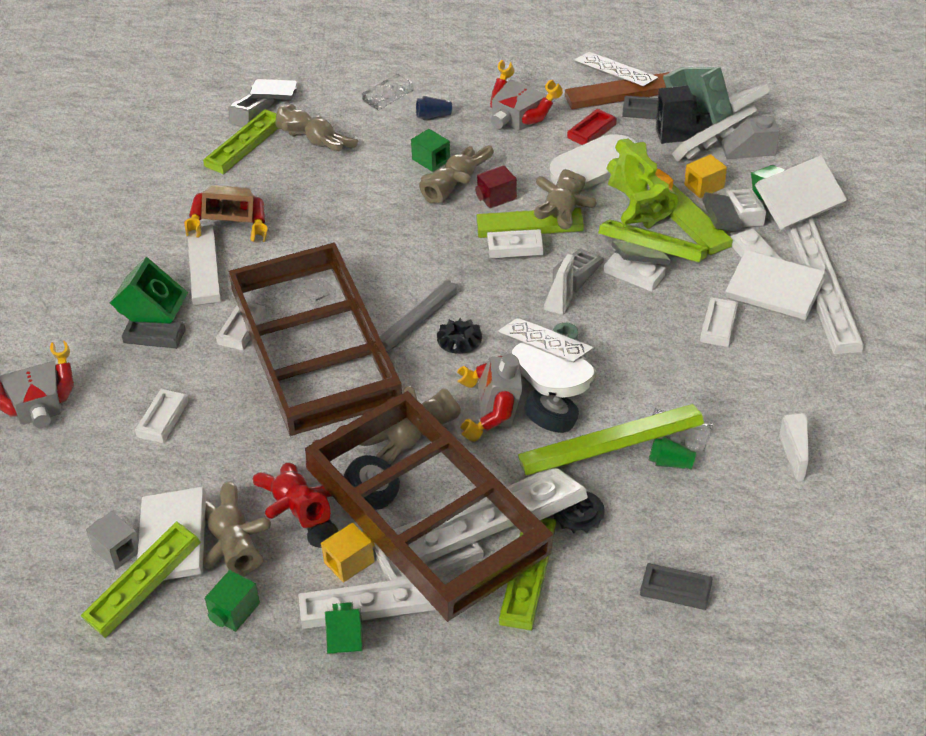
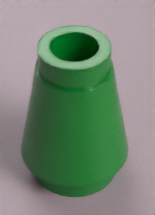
M663 436L662 439H654L648 461L654 462L655 466L692 470L696 452Z

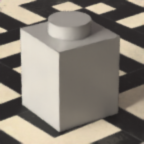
M113 511L96 520L86 529L92 549L115 570L138 554L136 531Z

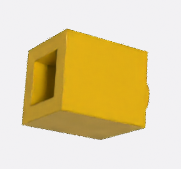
M711 154L686 164L684 185L699 198H702L705 192L714 193L725 187L727 167Z
M353 522L321 542L324 563L343 583L375 562L373 553L375 544L373 540Z

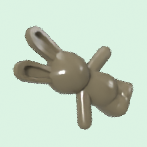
M293 104L280 106L277 110L276 127L283 131H288L291 136L296 134L306 135L313 145L326 146L335 152L341 151L343 146L355 148L358 145V139L336 133L333 126L320 115L311 118L307 112L296 109V106Z
M469 146L461 154L451 156L444 168L423 175L419 188L424 198L429 203H442L449 198V194L457 182L468 183L476 166L492 157L494 153L492 146H485L476 154L473 147Z
M564 169L560 173L555 185L545 177L539 176L536 179V184L549 194L546 201L535 208V217L545 219L552 215L554 218H557L560 228L565 230L571 228L573 223L571 214L576 205L594 208L597 204L594 198L580 195L585 186V177L571 170Z
M412 386L404 388L403 393L408 391L417 399ZM446 388L441 389L432 398L422 403L442 425L458 418L461 413L460 406ZM405 418L360 445L371 446L388 440L390 443L376 457L387 461L391 465L402 450L415 446L423 433L408 418Z
M228 481L222 485L220 490L221 506L215 508L209 500H206L205 521L208 522L209 530L218 539V542L203 558V568L211 569L224 555L228 570L245 577L264 562L250 535L268 530L271 526V521L268 518H260L245 523V516L238 508L237 486L233 482Z

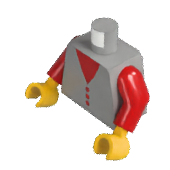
M501 60L498 63V70L501 75L500 78L496 79L490 100V107L492 108L491 122L498 129L506 125L515 130H522L531 124L542 122L553 105L552 100L561 97L563 89L559 83L556 85L553 80H549L545 85L548 94L512 79L506 81L507 78L513 76L515 70L511 62L509 67L505 69V62Z
M64 340L65 348L60 353L56 352L53 342L50 344V351L58 359V364H55L54 360L0 376V411L10 417L16 416L20 424L33 423L37 428L47 427L51 422L50 417L62 413V403L67 401L74 387L70 362L67 363L66 359L70 355V348Z
M504 354L503 356L489 357L488 362L477 366L475 371L466 366L460 367L457 373L463 376V378L457 380L458 383L468 388H473L478 382V378L480 379L478 386L481 411L479 423L476 424L471 419L463 421L460 428L464 431L461 435L475 442L481 437L484 429L489 431L496 426L511 428L522 393L519 358L513 354Z

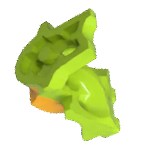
M629 138L620 139L615 146L616 151L620 154L619 158L609 161L606 168L611 174L608 185L625 193L630 199L628 208L622 213L621 222L624 225L643 223L647 229H650L656 222L669 216L677 207L679 198L672 190L674 180L668 174L658 169L657 163L648 157L645 142L634 143Z

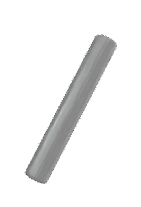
M445 280L384 332L380 339L386 352L391 350L457 292L456 284L450 280Z

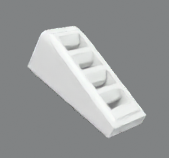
M752 188L726 191V196L730 197L742 222L741 228L764 225L766 211Z
M567 254L545 301L544 310L562 315L566 312L573 294V255Z
M805 413L784 415L779 437L797 482L804 481L809 461L808 418Z

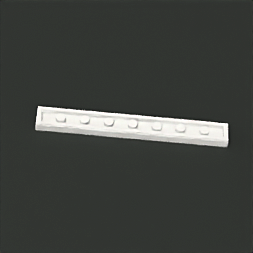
M811 217L786 228L799 264L825 271V279L814 304L833 354L862 352L864 344L813 218Z

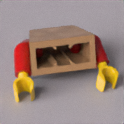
M213 185L194 196L189 214L190 218L184 222L186 236L189 235L190 231L196 230V237H200L202 234L200 220L210 219L253 223L251 241L254 242L255 235H261L263 242L266 241L268 228L264 224V203L261 198L254 196L249 188Z

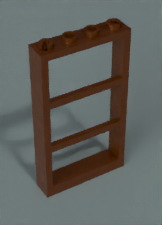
M335 242L228 271L233 295L289 436L363 415L365 412L372 411L386 403L390 398L402 394V383ZM332 269L346 300L266 323L255 324L243 293ZM347 311L352 312L366 344L276 370L273 369L260 336ZM370 354L382 377L380 381L292 407L288 406L279 381Z
M408 391L397 397L390 398L381 406L372 411L365 412L361 417L347 425L340 426L336 431L322 439L315 440L305 448L307 470L447 622L551 554L554 534ZM405 418H408L432 442L355 488L330 462ZM442 452L476 488L398 535L364 497ZM487 497L523 535L447 584H444L408 545Z

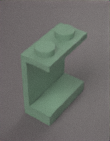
M679 67L663 76L666 88L688 85L691 94L695 95L697 100V108L693 111L710 113L712 124H716L733 114L721 67Z

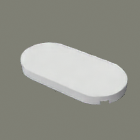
M618 134L599 137L554 158L550 164V179L556 185L560 173L564 169H568L584 176L586 182L583 190L610 179L611 174L606 168L609 161L619 158L620 154L615 149L618 140L629 138L632 142H637L628 136Z
M525 342L518 344L512 351V354L519 358L521 374L543 395L549 396V392L556 393L557 397L579 395L589 389L590 383L594 382L593 368L582 357L572 362Z

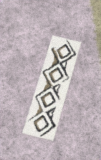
M591 52L574 59L577 62L642 86L658 78L657 76Z
M520 318L515 319L498 330L500 333L572 362L594 348Z

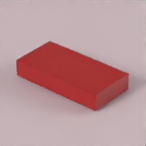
M597 108L568 130L567 138L580 145H584L601 137L614 127L617 117Z

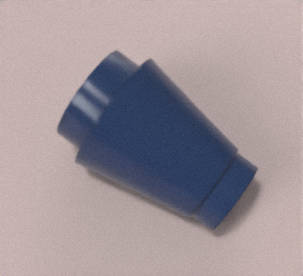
M423 96L416 100L417 118L427 120L452 114L451 101Z

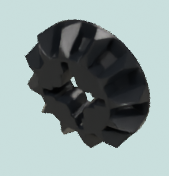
M460 317L455 322L449 319L447 324L440 325L439 332H437V342L442 349L450 353L463 354L471 352L482 342L480 325L473 324L472 319L462 321ZM456 332H459L460 334H464V338H463L462 336H460L459 334H455V333H456Z
M586 491L587 499L555 513L554 519L560 523L561 529L569 528L573 534L577 530H583L588 533L590 528H598L600 521L604 519V505L600 498ZM574 506H576V508L579 509L581 513H584V516L582 518L579 517L576 513H574Z

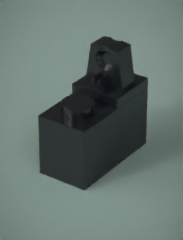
M688 85L659 88L656 132L661 144L686 141L695 136L696 133L702 132L713 125L710 113L693 111L697 108L696 96L691 94Z

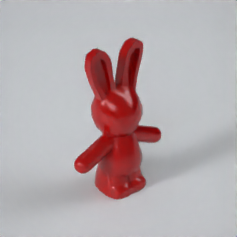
M292 463L283 464L280 469L281 474L277 477L265 472H259L253 476V484L272 492L273 497L277 500L265 510V515L269 519L277 517L289 508L294 517L298 518L302 528L307 529L330 519L331 509L327 497L332 496L322 485L309 487L306 479L298 473L296 465Z

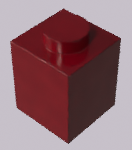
M505 165L477 174L476 195L490 209L517 199V178Z

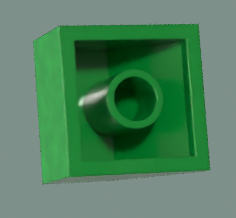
M145 257L125 277L110 304L118 313L124 315L132 322L170 324L174 320L188 292L148 257Z

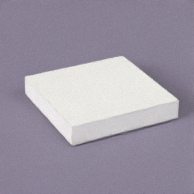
M761 85L729 97L733 113L769 94L770 89L768 85Z
M557 467L536 473L506 487L539 520L588 498L586 488Z

